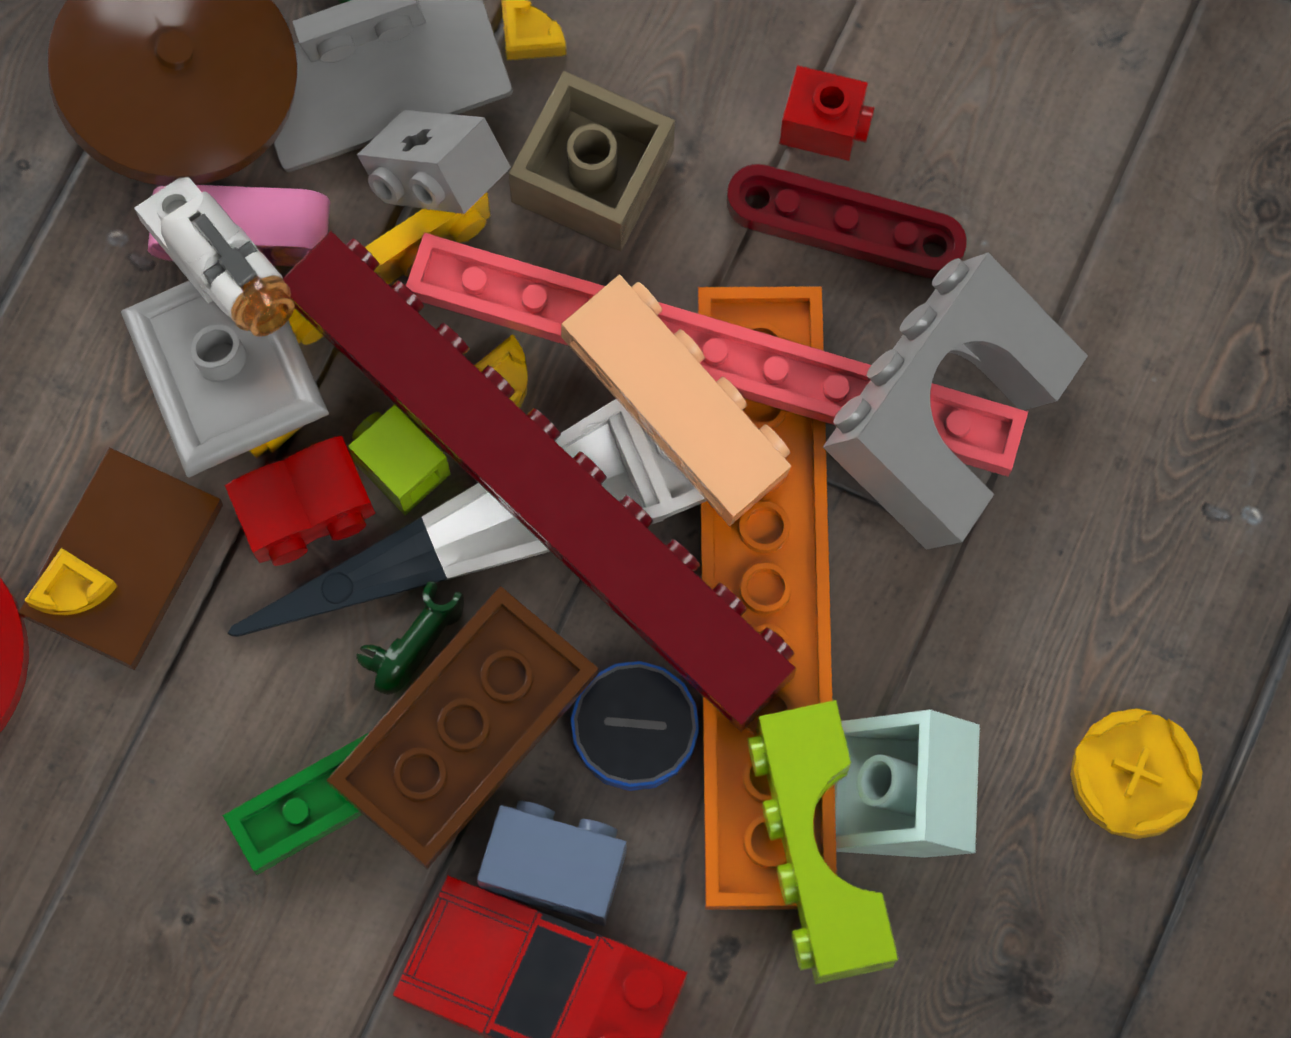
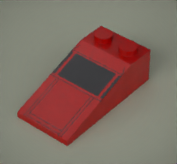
M447 876L393 993V997L485 1038H662L686 984L688 972L609 938Z

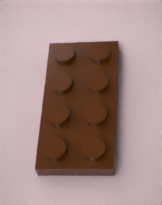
M500 586L327 779V782L423 867L428 869L599 674V668Z

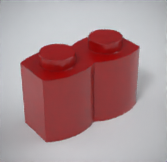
M342 435L311 445L282 461L257 468L224 485L251 550L259 563L271 560L273 565L279 566L295 561L308 552L306 545L317 538L330 535L331 539L336 541L353 536L366 527L365 519L375 514Z

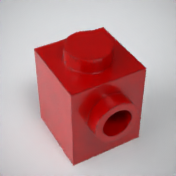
M797 65L782 118L779 144L850 161L855 140L867 142L875 107L864 105L868 82Z

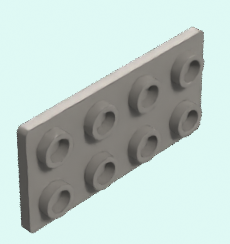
M351 0L292 21L299 40L298 43L294 44L297 56V82L289 117L274 144L283 169L286 172H293L365 147L403 110L457 115L511 96L513 88L483 0Z

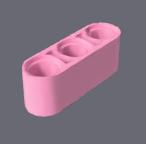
M196 185L201 192L209 193L217 201L233 222L242 228L256 245L259 252L263 253L273 266H295L328 234L330 200L319 192L290 188ZM166 186L156 187L153 190V195ZM149 232L148 252L159 259L173 261Z

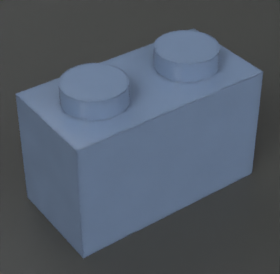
M518 801L516 809L500 805L477 878L479 888L505 898L605 926L627 853V842L616 838L618 830L607 824L589 819H580L578 827L554 821L555 812L553 810L527 801Z

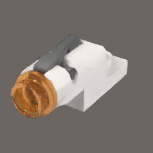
M189 177L176 179L134 208L142 224L209 304L214 301L241 330L250 331L257 337H264L280 329L289 320L294 311V303L290 299V288L280 273L264 254L259 252L252 240L241 227L233 222L217 201L209 193L201 192Z

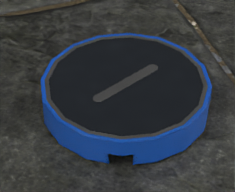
M642 661L617 663L599 672L576 699L571 716L574 748L585 767L606 785L628 791L653 789L677 775L681 768L683 769L692 758L699 734L696 703L685 684L664 667Z

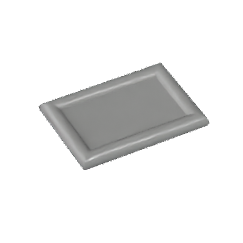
M186 281L121 311L186 477L194 476L329 415L280 301L272 310L261 296L256 294L245 302L254 314L256 321L239 324L226 315L214 301L208 304L190 281Z

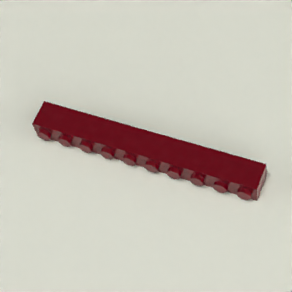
M330 231L283 277L285 283L283 296L285 300L726 719L742 732L795 676L796 667L788 661L795 654L793 650L770 628L766 627L759 634L741 616L747 610L746 606L726 586L718 583L714 589H711L694 573L700 564L678 541L671 539L667 545L661 542L648 529L654 522L653 519L636 501L628 495H625L618 501L601 485L607 479V476L589 457L579 451L572 458L555 441L560 437L561 433L541 412L533 408L526 415L509 398L515 393V390L494 368L488 365L482 372L477 369L464 356L470 348L454 330L443 322L437 329L419 314L425 306L407 286L397 280L390 287L377 275L374 270L380 265L379 262L360 242L352 238L345 244Z

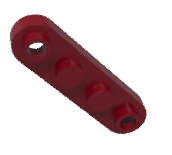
M752 164L741 168L732 176L728 184V211L735 222L750 230L934 279L936 274L950 261L957 258L962 261L965 254L967 238L963 227L956 219L944 213L763 164ZM760 195L767 200L768 204L763 208H753L747 204L746 200L750 196ZM929 243L938 244L944 250V254L939 257H931L924 252L923 246Z

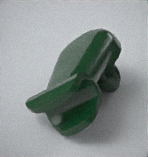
M429 581L423 591L425 608L401 639H395L388 650L373 644L363 645L360 648L361 651L373 657L370 658L362 654L356 655V659L362 667L377 673L374 690L390 695L400 691L407 684L444 628L454 624L462 616L464 607V596L462 593L455 592L453 599L445 605L435 604L433 601L437 592V583Z

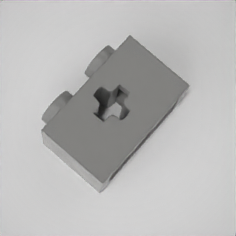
M403 110L357 154L369 175L368 183L370 188L384 204L465 214L511 168L485 117Z

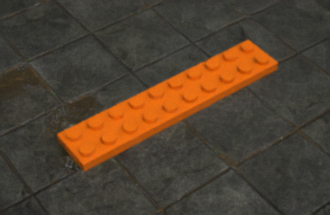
M822 286L698 287V314L824 351ZM745 399L747 407L742 411L758 429L766 424L779 435L790 451V454L785 459L792 467L787 477L730 526L707 501L700 504L701 579L711 589H714L718 583H722L733 592L747 608L741 617L759 634L768 627L782 638L795 653L788 661L796 667L793 679L742 732L703 697L705 910L797 909L796 903L785 905L777 866L787 864L782 839L770 840L767 832L762 801L772 800L767 775L756 777L754 774L748 748V738L757 736L756 728L759 716L832 701L826 450L823 448L826 443V422ZM833 785L822 796L815 807L813 832L821 857L837 875L835 785Z

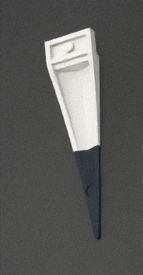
M617 399L561 432L560 437L555 441L572 458L579 451L589 457L607 476V479L601 485L618 501L625 495L631 497L653 519L654 522L652 524L661 522L667 517L707 501ZM477 483L366 550L231 626L228 634L234 637L243 636L423 587L429 581L437 583L550 551Z

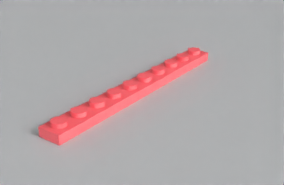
M428 233L423 235L406 286L423 303L567 346L569 345L561 337V324L605 287ZM658 302L662 312L657 316L673 334L679 329L683 330L701 349L705 356V359L700 362L703 368L716 382L721 377H725L745 399L834 425L833 420L839 410L852 398L859 396L870 381L867 377V372L871 367L869 364ZM932 383L930 392L932 416L937 431L948 448L966 465L1009 477L1028 411Z

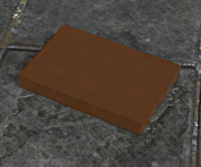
M109 447L32 588L61 548L114 580L117 588L97 606L77 614H48L30 607L25 601L19 610V614L33 623L135 670L222 509L223 503L221 499Z

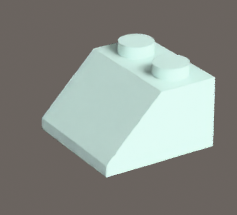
M933 710L841 721L851 766L847 776L835 784L836 852L923 858L975 853L979 724Z

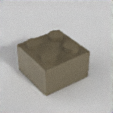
M563 71L509 172L512 203L621 252L674 151L675 120Z

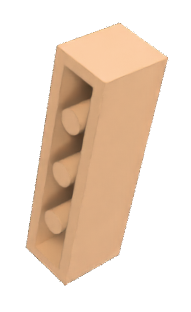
M619 274L561 324V337L730 526L787 477L792 466L785 457L790 454V451L772 428L765 424L758 429L742 410L747 407V402L729 380L721 377L716 382L703 368L700 362L705 359V356L693 339L681 329L673 334L657 315L662 312V308L651 292L640 282L635 283L631 287Z

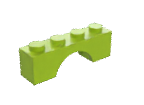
M836 700L759 716L756 728L757 736L748 738V748L755 776L767 775L772 800L762 801L763 814L770 840L782 839L787 864L778 865L777 873L785 905L797 904L802 929L793 930L792 938L800 970L811 968L815 984L893 968L898 960L883 893L860 889L838 877L821 857L814 838L813 817L815 807L822 796L833 785L847 776L851 766Z

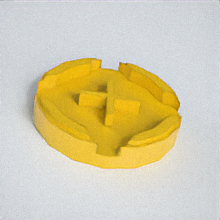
M1138 708L1112 712L1093 724L1074 751L1070 772L1075 798L1088 818L1111 834L1132 839L1158 836L1180 823L1187 816L1197 799L1203 774L1198 750L1184 729L1170 719L1165 720L1159 715L1152 714V711Z

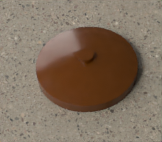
M67 0L55 20L50 36L48 79L53 104L66 130L76 143L99 163L118 174L148 184L167 186L178 178L189 177L195 185H200L226 178L244 169L265 153L273 144L289 117L294 101L297 82V56L292 34L286 20L272 0Z

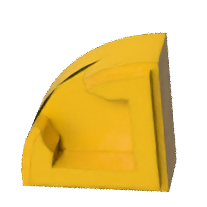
M502 0L507 60L567 55L563 32L555 20L553 21L546 13L532 6V3L528 0Z
M512 334L474 366H479L483 370L488 365L494 368L515 390V393L509 399L520 408L527 392L528 370L523 349Z
M61 548L24 601L30 607L48 614H77L103 602L113 593L117 585L114 580Z

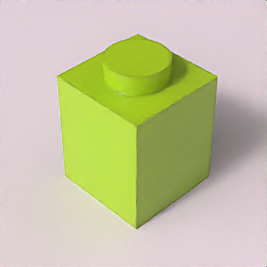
M395 404L383 415L380 412H375L362 421L352 435L354 441L348 445L354 464L404 515L408 514L451 474L446 455Z

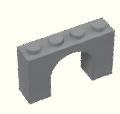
M989 252L965 261H961L959 258L954 259L936 274L932 281V286L935 288L934 292L926 303L915 308L904 319L899 329L903 335L893 349L882 354L871 365L867 372V377L870 379L869 383L859 396L848 401L836 414L833 423L837 428L823 446L926 550L963 542L994 496V493L948 448L935 426L930 403L931 385L935 371L946 354L953 353L972 362L1021 410L1058 401L1088 357Z

